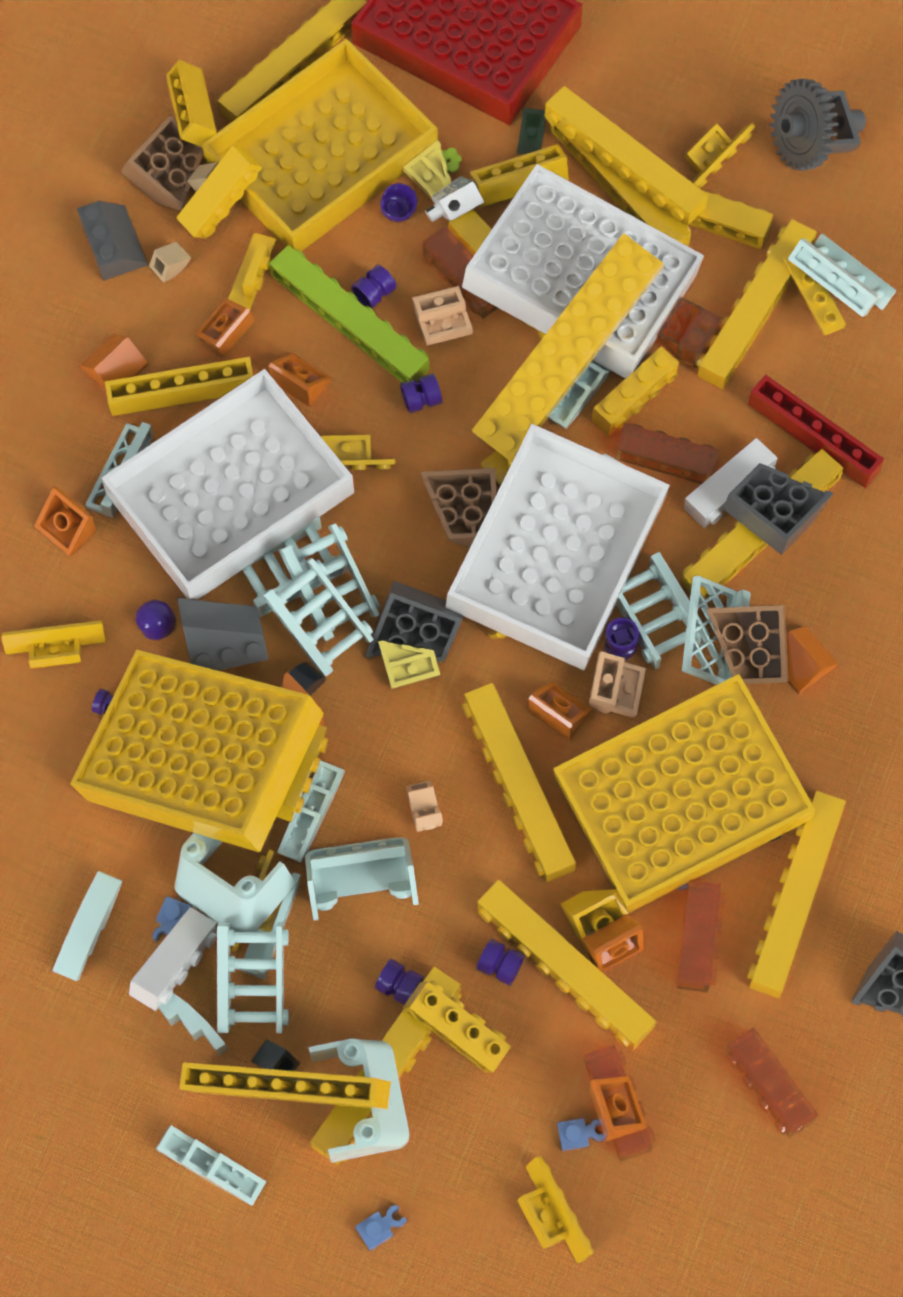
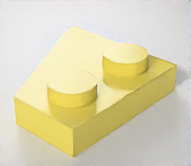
M438 140L403 167L404 172L431 200L435 193L451 183Z
M387 641L378 642L391 689L441 675L434 650L394 644Z

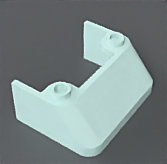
M193 833L181 849L175 880V891L183 900L217 922V924L219 922H230V929H235V932H256L297 883L285 865L279 862L263 881L255 876H246L233 887L203 866L223 841Z
M394 837L311 850L305 854L307 883L313 920H319L318 909L324 911L333 908V905L338 902L337 897L389 890L390 894L398 899L408 898L412 895L413 905L419 904L413 862L407 838Z
M346 1039L309 1047L312 1062L339 1057L340 1061L348 1067L363 1065L365 1077L391 1081L388 1110L371 1108L373 1118L359 1121L354 1128L355 1144L328 1149L331 1163L404 1147L409 1140V1128L392 1047L385 1041Z

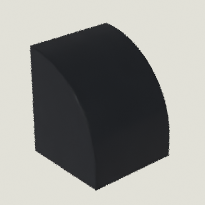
M307 662L297 665L289 672L310 696L326 681Z
M267 1039L251 1060L260 1069L295 1071L300 1065V1062L286 1049Z

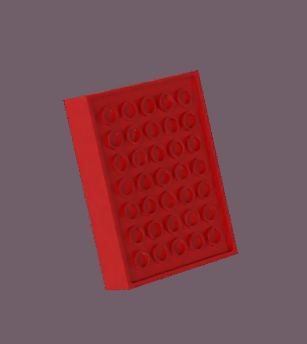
M368 0L352 21L353 44L510 126L581 27L582 3L576 0Z

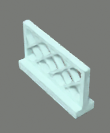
M697 575L693 577L682 671L718 685L732 678L722 648L721 654H718L712 643L718 639L717 636L710 639L704 628L709 623L713 631L715 630L706 608H709L707 603L712 600L716 608L724 607L718 595L723 594L727 596L726 607L749 606L751 592L746 590L737 592ZM700 586L706 588L710 597L704 600L700 593ZM700 607L707 618L703 623H701L697 616V611ZM696 631L699 632L704 641V644L698 646L694 639ZM706 646L713 657L709 662H707L701 651ZM693 655H696L702 666L699 669L691 666ZM716 663L719 668L718 676H715L710 668V665Z

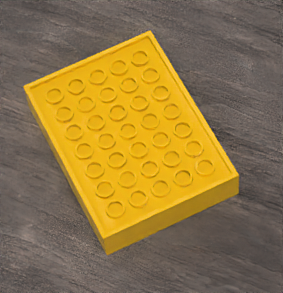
M345 39L202 144L205 164L219 163L233 145L245 148L263 168L259 171L257 179L244 190V194L239 200L285 247L289 245L294 250L298 249L302 252L405 174L403 167L438 140V129L363 54Z
M136 649L70 784L89 802L260 852L324 713L308 694Z
M740 674L553 768L555 778L613 888L619 892L627 913L813 819L815 813L814 806Z

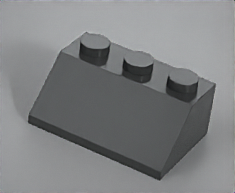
M97 201L77 208L81 225L103 281L148 266L124 205Z

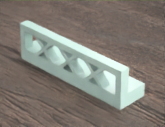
M142 422L140 427H136L126 423L85 504L87 509L111 518L114 517L117 508L106 495L105 489H101L103 486L101 477L118 467L115 461L118 455L126 453L122 461L124 463L150 445L154 437L150 424ZM132 432L136 435L131 445L128 446L126 438ZM105 494L100 504L101 506L94 504L98 496Z
M293 872L292 877L297 884L283 899L271 932H276L278 922H284L285 927L300 885V874ZM249 943L244 959H273L276 943ZM240 969L241 972L262 979H266L268 973L267 969Z

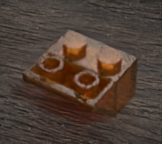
M679 297L656 336L677 359L698 368L696 365L703 353L707 354L712 337L714 335L718 336L723 317Z

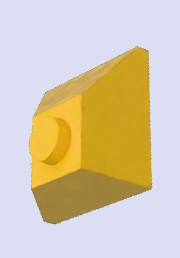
M617 889L583 891L561 903L569 925L585 951L586 949L581 939L622 916L628 915Z

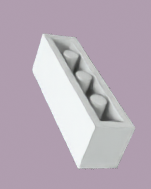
M756 438L685 498L683 509L703 528L707 527L710 523L714 525L723 516L722 513L725 511L723 508L728 494L759 463L776 469L777 457Z
M190 907L131 980L129 995L155 1011L162 1003L166 1004L173 994L174 987L177 984L180 986L185 981L189 968L191 966L195 967L199 963L206 947L210 948L217 938V934H215L217 922Z

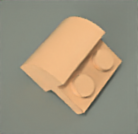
M459 286L413 298L420 333L423 334L426 346L473 334V328Z
M600 652L589 699L590 706L605 714L611 711L634 718L638 712L646 668L624 662L625 658Z

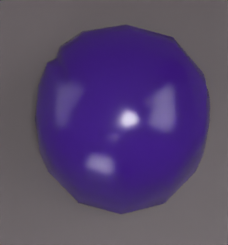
M402 183L388 186L380 200L382 214L395 222L409 219L417 206L415 191Z
M150 600L145 602L136 612V624L148 639H163L168 637L175 629V615L170 606L164 601Z

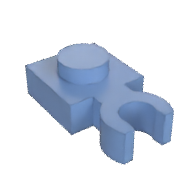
M166 896L156 918V922L162 925L154 930L153 940L157 942L161 934L168 935L191 906Z
M584 1118L558 1122L557 1127L562 1151L589 1147L588 1139L591 1138L598 1142L606 1140L604 1134L599 1135L595 1132V1128L601 1126L599 1119L594 1120L588 1126H585Z
M398 1205L390 1207L387 1215L383 1218L379 1212H376L355 1226L370 1251L393 1237L390 1231L392 1227L400 1228L406 1224L407 1220L405 1217L399 1221H395L392 1218L393 1213L399 1210Z

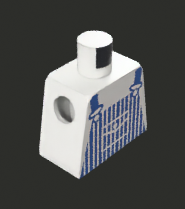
M460 176L432 196L435 204L426 209L425 212L431 222L440 217L451 221L482 204L484 200L474 182Z

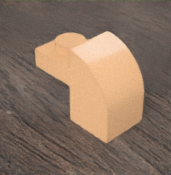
M431 781L405 786L417 832L442 826L443 819L437 805Z

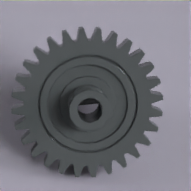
M813 79L791 80V83L784 84L785 88L779 90L781 96L775 97L778 104H772L776 112L775 114H770V117L774 119L770 127L774 128L775 131L770 135L771 137H776L773 146H779L776 153L782 154L781 161H786L787 167L792 166L793 170L798 169V171L815 169L817 166H821L823 161L828 160V156L825 154L852 152L860 145L861 141L858 133L862 132L865 128V114L860 109H850L844 91L827 92V89L822 87L821 83ZM836 136L837 140H831L830 137Z

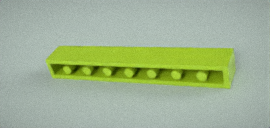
M288 245L269 262L270 275L401 383L410 380L418 382L419 378L429 371V357L422 349L417 350L411 345L410 340L405 335H399L395 332L389 322L379 319L369 306H363L358 302L357 297L352 292H346L342 289L336 279L326 276L320 266L310 263L300 250H294Z

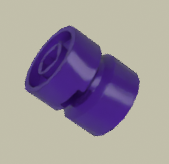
M378 264L366 273V278L361 277L351 286V290L363 306H369L371 309L382 301L381 296H388L397 288L391 274Z
M433 373L420 377L419 382L410 380L400 384L402 397L410 414L423 410L424 405L432 407L443 402L438 382Z
M624 617L611 621L607 626L604 645L606 653L625 658L624 661L632 658L636 653L639 630L637 625L632 620Z
M490 939L481 954L476 970L488 976L496 973V978L500 982L510 986L521 968L525 955L512 949L506 952L504 944Z
M390 959L380 973L375 989L387 996L393 994L397 1002L405 1005L419 983L423 982L424 976L412 969L405 971L404 965Z

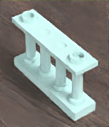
M824 234L819 236L814 245L805 238L801 239L788 260L862 317L868 314L873 305L884 310L897 291Z
M320 517L253 562L255 563L263 558L266 560L279 582V586L273 589L274 592L277 590L279 592L293 582V579L287 578L273 553L291 545L292 549L296 548L298 550L299 548L295 542L306 536H309L312 543L321 539L317 530L322 528ZM327 547L318 551L323 559V565L342 557L341 554L337 557L332 556ZM303 558L299 564L303 572H305L310 567L306 563L305 558ZM251 564L242 570L257 594L253 602L254 606L258 608L259 617H262L273 611L261 596L268 590L264 588ZM347 566L326 575L327 578L331 581L348 572ZM318 579L310 587L313 590L323 584ZM297 591L286 600L287 603L300 597L299 592Z
M336 523L328 526L331 534L298 550L296 548L292 549L291 545L279 550L293 581H295L305 573L299 564L303 558L336 543L342 557L324 565L327 569L325 575L347 566L353 579L336 587V590L343 596L358 588L364 602L351 608L356 616L369 611L371 617L380 615L377 610L380 608L379 602L374 594L370 595L345 543L348 538L342 526L338 527ZM317 577L298 590L304 604H307L318 595H314L310 587L314 581L318 580ZM333 597L309 614L316 628L330 618L329 616L325 618L322 608H324V604L334 600ZM348 617L341 621L335 627L349 621ZM335 627L323 635L321 640L327 641L333 638L334 634L332 631L335 630Z
M658 552L650 557L648 570L626 581L616 602V606L622 616L632 620L637 625L639 630L638 643L643 649L641 650L642 656L648 664H652L655 670L660 667L661 657L659 655L685 643L687 628H685V632L655 647L647 634L677 619L679 621L682 620L687 627L690 606L689 599L661 553ZM651 579L659 581L662 586L659 591L631 605L628 604L622 594ZM664 599L671 601L674 606L673 611L641 626L635 616L636 613ZM704 626V628H705L707 634L710 635V633L708 632V630H707L706 627ZM696 631L694 639L698 646L704 644V641L699 632Z
M310 558L306 561L310 569L282 591L279 592L277 590L274 592L272 589H269L261 596L320 674L326 677L334 671L330 666L333 664L332 660L362 637L366 642L370 643L374 639L370 635L373 633V630L365 620L360 622L325 575L327 569L321 561H314L313 558ZM317 577L326 589L299 610L290 613L284 605L287 603L286 600ZM333 597L341 609L312 632L308 631L305 633L300 627V624L303 623L302 619ZM348 617L356 630L329 651L320 653L315 646L318 643L317 640Z
M219 922L217 926V1033H228L231 1025H235V1022L276 1023V1033H282L284 1025L289 1024V1009H284V946H288L289 931L284 930V922H278L276 932H235V929H230V922ZM235 943H276V959H235V956H231V945H235ZM235 969L276 970V985H235V982H231V972H235ZM235 996H276V1012H235V1009H231V999H235Z

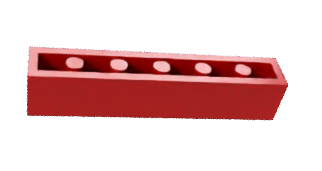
M765 374L751 390L749 406L815 453L823 449L843 467L844 474L865 489L881 472L884 462L882 456Z

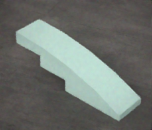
M592 360L548 419L567 429L607 379L611 370Z
M320 761L309 793H304L302 797L305 801L301 813H295L292 822L289 823L277 851L278 854L302 863L331 805L345 770Z
M101 871L97 872L63 943L53 968L54 972L75 981L80 979L88 956L92 955L100 932L105 929L123 880Z
M173 993L166 1004L162 1003L159 1006L160 1011L171 1026L181 1020L195 1041L204 1035L219 1056L228 1050L224 1041L210 1024L176 994Z
M172 1125L168 1127L156 1147L157 1151L251 1206L266 1183L265 1180L225 1155L217 1153Z

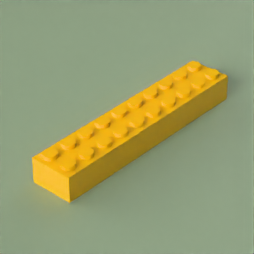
M623 233L479 420L472 432L508 460L515 456L531 424L541 428L665 267L663 262Z

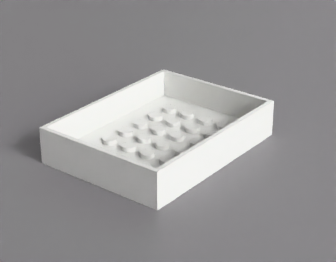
M536 164L467 265L462 288L546 334L621 235L625 233L663 262L665 266L593 359V361L626 379L639 367L697 276L704 255Z
M265 369L101 477L106 495L189 600L200 599L354 494L353 476Z
M531 424L447 594L445 608L581 670H585L665 500L669 484Z

